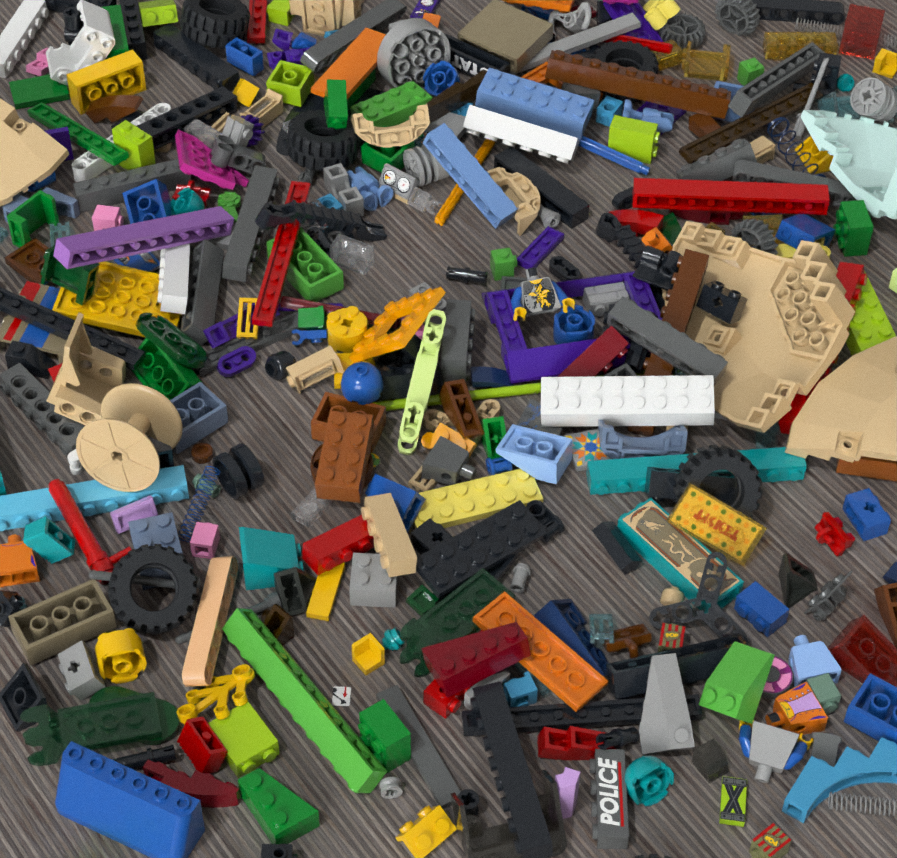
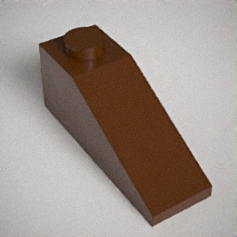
M465 380L444 382L439 397L446 415L463 439L483 435L484 431Z
M892 583L875 588L874 593L880 615L897 650V583Z

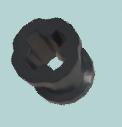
M465 789L457 796V814L463 821H471L476 819L479 813V795L474 790Z

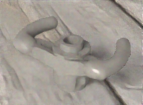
M582 2L578 9L573 12L562 14L558 10L552 11L548 22L553 24L555 38L557 36L554 30L556 19L563 22V26L575 34L587 30L592 16L591 6L588 2Z

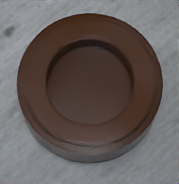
M207 443L194 445L191 449L193 461L198 464L210 462L213 458L211 445Z

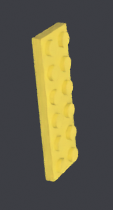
M516 469L420 492L419 494L426 500L413 524L416 529L428 519H432L435 523H439L444 528L488 518L519 500L526 507L532 500L543 502L544 499L535 478L521 469Z

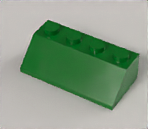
M145 338L138 349L145 351V358L132 371L142 385L157 390L171 400L201 382L190 367L175 361L148 338Z

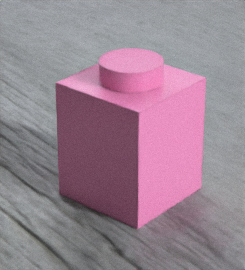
M97 205L92 216L94 231L122 226L124 217L121 216L120 207Z
M196 522L190 541L192 557L206 559L215 557L220 540L218 525L208 522Z

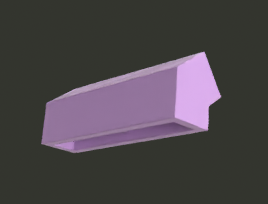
M565 767L562 774L555 775L552 808L557 820L572 817L577 804L580 772Z

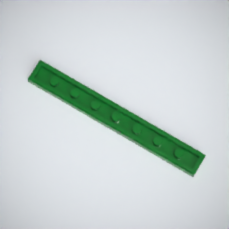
M42 102L27 111L31 118L50 129L68 127L72 142L113 166L129 158L128 151Z

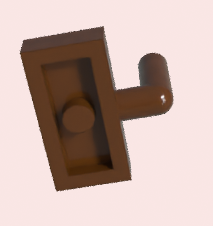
M643 623L599 634L600 643L607 652H618L622 648L627 647L630 658L639 657L638 646L652 641L651 633Z

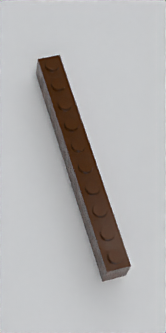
M562 50L551 51L545 78L720 119H725L731 99V91L725 88H713L703 83H692L687 79L679 80L669 75H657L652 71L645 72L634 67L619 66L617 63L601 62V60L596 58H584L579 54L571 55Z
M685 249L684 255L679 256L677 262L679 271L673 274L671 284H674L673 289H668L666 295L668 304L662 307L660 318H663L662 321L668 322L674 329L684 333L687 331L709 261L708 254ZM651 352L650 358L646 357L643 369H645L644 375L640 374V376H672L675 367ZM628 426L627 431L650 437L653 436L656 426Z

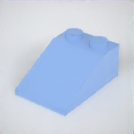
M512 424L497 446L496 453L533 478L557 484L572 460V439Z

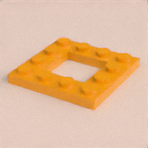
M442 287L429 288L423 293L419 294L417 292L411 297H403L399 301L389 302L384 307L385 311L374 320L375 324L372 328L368 329L363 334L364 338L353 347V352L349 359L356 363L404 348L426 320L429 312L435 308L446 292ZM407 316L402 320V325L398 330L387 334V331L398 318Z

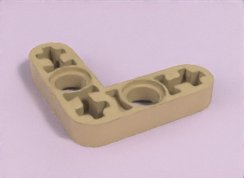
M494 399L485 400L476 410L479 420L498 417L500 415L499 402ZM430 409L424 413L423 425L432 432H435L440 422L446 426H454L448 416L441 411ZM481 436L470 437L468 439L478 444V442L481 440Z

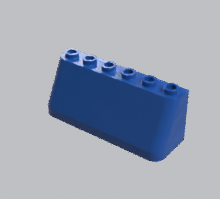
M72 741L64 750L55 799L56 809L60 815L150 858L189 857L205 832L199 799Z

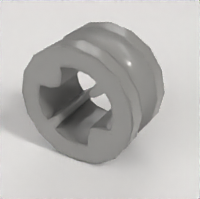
M387 777L379 783L381 796L385 799H394L403 793L401 779L398 777Z

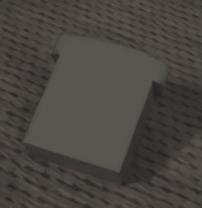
M812 732L811 756L822 759L834 767L838 744L841 743L842 738L827 732Z

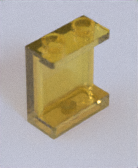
M688 41L687 48H683L682 58L684 59H682L681 70H685L684 77L727 81L731 45L724 44L722 53L692 50L691 42Z

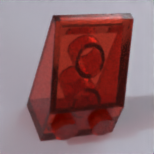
M850 4L839 53L874 60L885 10Z
M865 615L850 621L827 647L841 669L861 683H864L871 673L893 686L897 685V649Z

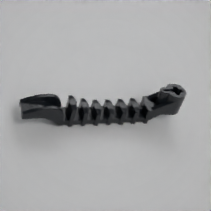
M295 200L281 206L265 203L255 218L256 224L264 230L276 228L277 225L293 223L295 218H297L301 224L307 220L310 225H314L317 221L321 227L325 223L332 229L335 226L338 231L342 232L343 230L347 236H350L355 228L356 235L360 240L380 241L387 238L382 224L367 222L360 213H355L354 211L347 212L344 209L336 210L334 207L330 209L323 205L319 207L313 203L312 205H308L305 202L297 203Z
M611 213L602 214L596 227V234L609 243L618 240L617 246L624 247L623 253L630 254L628 259L629 261H636L634 267L637 269L646 246H643L642 240L636 237L635 232H632L630 225H621L616 216ZM649 284L656 303L662 308L665 306L662 288Z

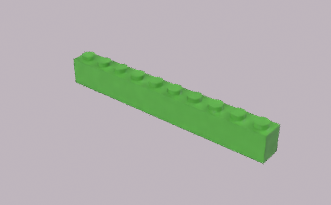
M236 608L222 628L228 636V641L238 648L241 657L251 664L254 672L265 681L266 687L278 697L279 703L292 714L293 720L305 730L306 736L315 742L320 749V753L333 764L334 770L346 780L349 789L355 793H371L387 773V770L253 610Z

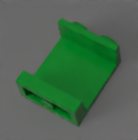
M39 190L7 215L13 245L20 248L31 241L30 234L44 223H48L55 228L60 227L56 201L52 195Z

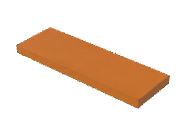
M365 28L311 87V93L324 97L327 79L346 80L348 99L377 67V53L386 34Z
M505 591L473 617L472 622L483 631L517 622L528 637L531 652L529 657L519 661V663L575 712L580 710L607 686L608 680Z

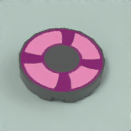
M774 656L761 695L762 697L776 698L789 691L792 687L794 676L792 668L785 660L778 656Z

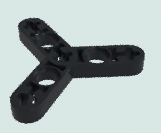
M722 552L711 553L706 560L696 598L653 609L649 616L651 624L656 628H662V624L659 621H655L654 617L657 616L658 611L664 615L670 613L668 608H672V616L675 622H671L670 617L664 619L663 623L681 624L702 619L720 638L725 637L723 634L727 633L733 625L736 630L732 632L735 635H742L743 639L748 643V635L717 604L728 566L726 555ZM717 555L721 556V561H724L723 566L720 565L717 569V572H721V577L715 574H707L708 569L713 571L714 564L711 563V559L716 558ZM710 577L716 579L718 587L714 591H709L705 588V581ZM702 600H705L706 603H711L708 613H705L704 610L695 611L698 616L693 617L691 602H694V607L702 605ZM683 605L688 608L689 615L687 618L681 619L676 615V609L679 606ZM718 617L727 619L728 627L725 630L716 628L715 620Z

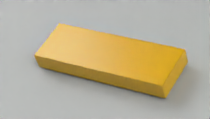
M345 562L317 576L306 611V617L329 621L344 573Z

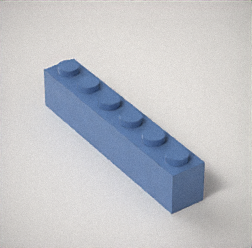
M443 123L426 135L423 144L492 226L496 229L512 219L518 210L514 202L506 196L502 188L494 182L490 174L483 169L478 160L471 155L466 146L454 135L452 129Z

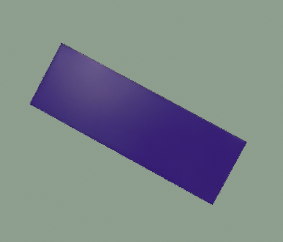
M548 226L517 257V265L525 269L536 268L564 239V233Z

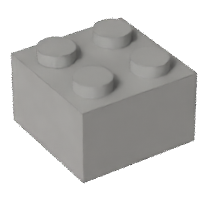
M353 553L349 588L350 606L396 608L398 576H388L386 569H383L381 566L380 554Z

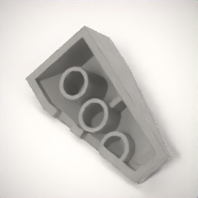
M676 653L651 656L647 689L638 730L641 753L646 755L691 749L695 747L692 725Z

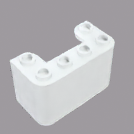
M80 0L77 4V10L81 13L80 18L84 22V26L72 44L62 43L61 47L56 49L50 46L46 51L50 78L67 86L66 74L105 60L115 45L109 12L84 0Z

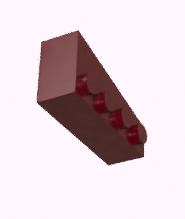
M611 325L557 377L597 376L601 372L606 373L613 366L611 362L617 357L620 359L629 351L627 349L629 343Z
M517 622L421 648L427 668L447 698L531 655L528 637Z

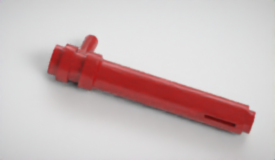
M60 479L51 481L48 485V490L83 551L89 569L113 572L114 565L131 550L130 546L109 557L106 551H103L64 481ZM96 580L100 582L101 585L109 583V581Z

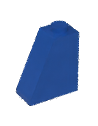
M375 474L369 482L365 494L367 496L391 493L408 533L426 499L410 488Z

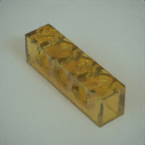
M765 32L763 40L764 58L785 60L811 42L825 53L836 55L838 49L836 33Z

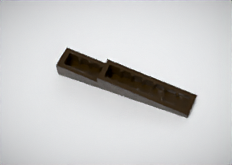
M483 69L464 84L454 83L427 102L430 123L476 100L477 90L487 70Z

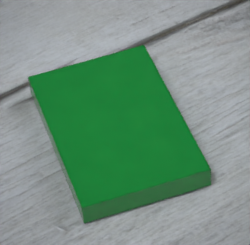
M50 74L9 82L15 109L36 106L41 102L47 104L70 99L67 85L52 80Z

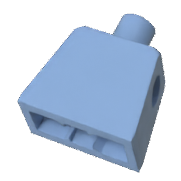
M806 635L797 636L794 639L795 646L791 648L788 658L789 665L794 674V687L806 682L807 679L829 673L834 684L838 683L841 667L824 642L809 643Z

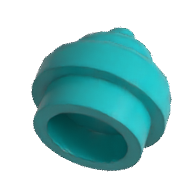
M849 74L840 75L836 83L837 88L842 92L850 91L855 84L853 77Z
M396 627L392 630L389 628L384 632L381 645L385 650H399L405 643V639Z

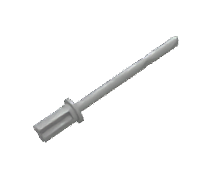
M829 58L823 59L804 110H810ZM802 113L797 114V122L793 129L796 131L795 138L801 140L806 128L801 119Z

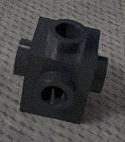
M0 590V625L11 627L8 616L28 608L25 603V599L18 592Z

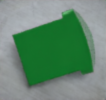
M323 306L298 309L299 330H322L327 328V315Z

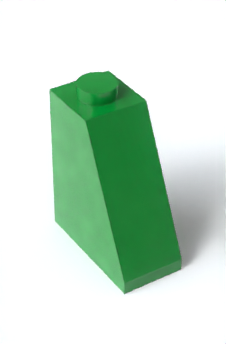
M327 79L324 96L327 128L340 129L347 126L346 80Z

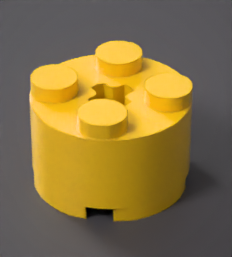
M355 306L330 312L327 316L328 345L335 352L339 350L343 351V353H352L353 347L364 338L363 334L368 330L366 316Z
M126 628L99 635L95 646V654L99 673L103 679L106 677L116 684L127 683L135 680L142 669L144 672L147 666L142 640L134 629Z

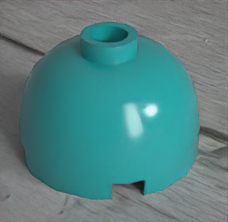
M184 188L177 194L180 196L177 200L172 199L171 216L204 210L202 198L190 188Z
M655 756L637 758L625 771L627 793L637 805H654L669 793L666 789L669 783L673 785L674 773L664 761Z

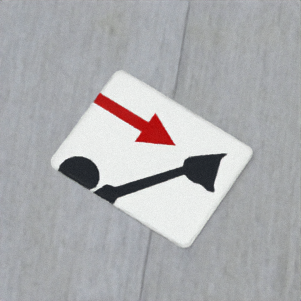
M334 686L332 705L349 706L351 687Z

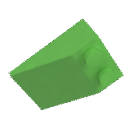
M734 641L706 681L699 705L752 724L775 655Z

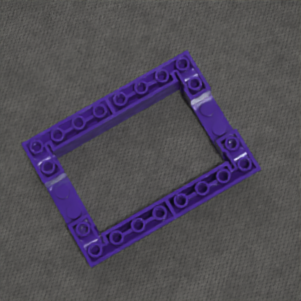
M635 271L555 282L568 298L583 296L584 288L623 282L629 299L633 300L642 309L654 312L658 319H663L660 318L661 313L649 283L634 278L632 275ZM516 288L482 292L481 296L490 323L496 324L502 342L501 356L511 384L539 380L541 377H557L596 340L590 339L527 349L518 320H513L514 312L511 299ZM621 335L629 343L630 347L631 339L625 335ZM647 350L646 357L650 358L651 352ZM627 353L620 359L617 357L611 362L613 366L610 369L622 366Z

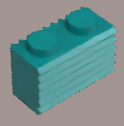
M46 516L40 518V520L37 519L36 522H30L29 525L26 524L23 537L24 544L35 550L36 553L38 552L42 558L47 559L51 564L74 555L75 539Z

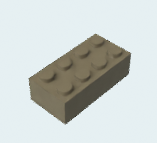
M94 579L8 616L12 632L30 666L66 650L81 640L85 642L117 627L114 611Z

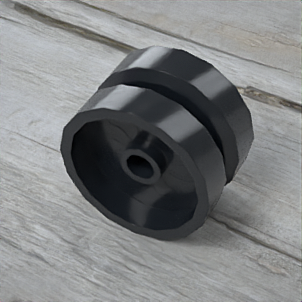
M239 443L230 448L229 454L222 452L213 457V467L220 471V475L216 476L223 489L233 499H239L247 494L248 489L255 490L264 484L262 468L253 452L245 444Z

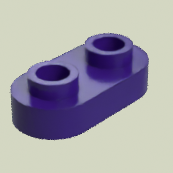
M240 347L222 356L218 360L217 370L224 377H232L252 367L256 360V353L251 347ZM246 357L248 361H244L242 358ZM224 366H229L231 369L226 370Z

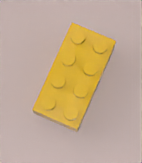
M133 50L66 74L71 103L81 115L85 114L92 101L112 95H135L146 90L143 61Z

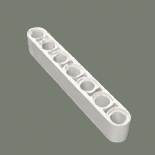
M159 103L130 123L135 126L170 111L171 107L167 103ZM113 134L107 138L112 143H114ZM87 151L72 162L75 182L93 179L113 165Z

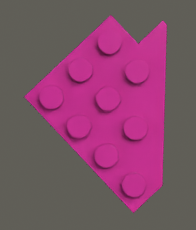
M181 130L177 131L175 139L179 167L183 173L198 176L205 182L216 183L223 189L233 190L236 184L244 187L247 186L249 180L235 168L215 166L211 162L212 150L197 137Z

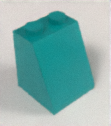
M239 527L246 591L275 587V572L293 567L304 571L303 562L298 561L297 558L301 557L300 543H295V536L293 534Z

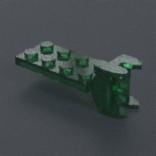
M482 568L418 620L412 618L402 627L400 639L401 641L407 640V646L400 654V664L410 663L417 659L420 663L415 668L414 676L424 677L429 675L431 672L425 664L421 648L476 633L480 628L472 620L477 613L504 591L514 600L516 595Z
M154 692L57 709L58 713L48 705L31 707L20 715L22 721L38 723L37 727L29 728L23 733L25 744L32 747H43L41 751L34 752L27 758L28 762L35 766L56 764L71 741L87 749L95 750L162 737Z

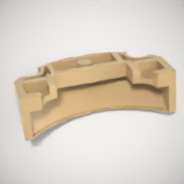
M427 104L417 106L414 115L409 116V120L391 127H376L373 125V121H368L364 118L363 113L350 116L354 132L358 137L369 144L383 148L400 147L414 141L430 124Z
M500 167L487 171L494 182L502 188L506 196L517 207L515 220L518 222L517 234L521 236L537 217L540 210L541 200L537 187L532 184L531 180L518 172L511 174L506 172L505 168Z

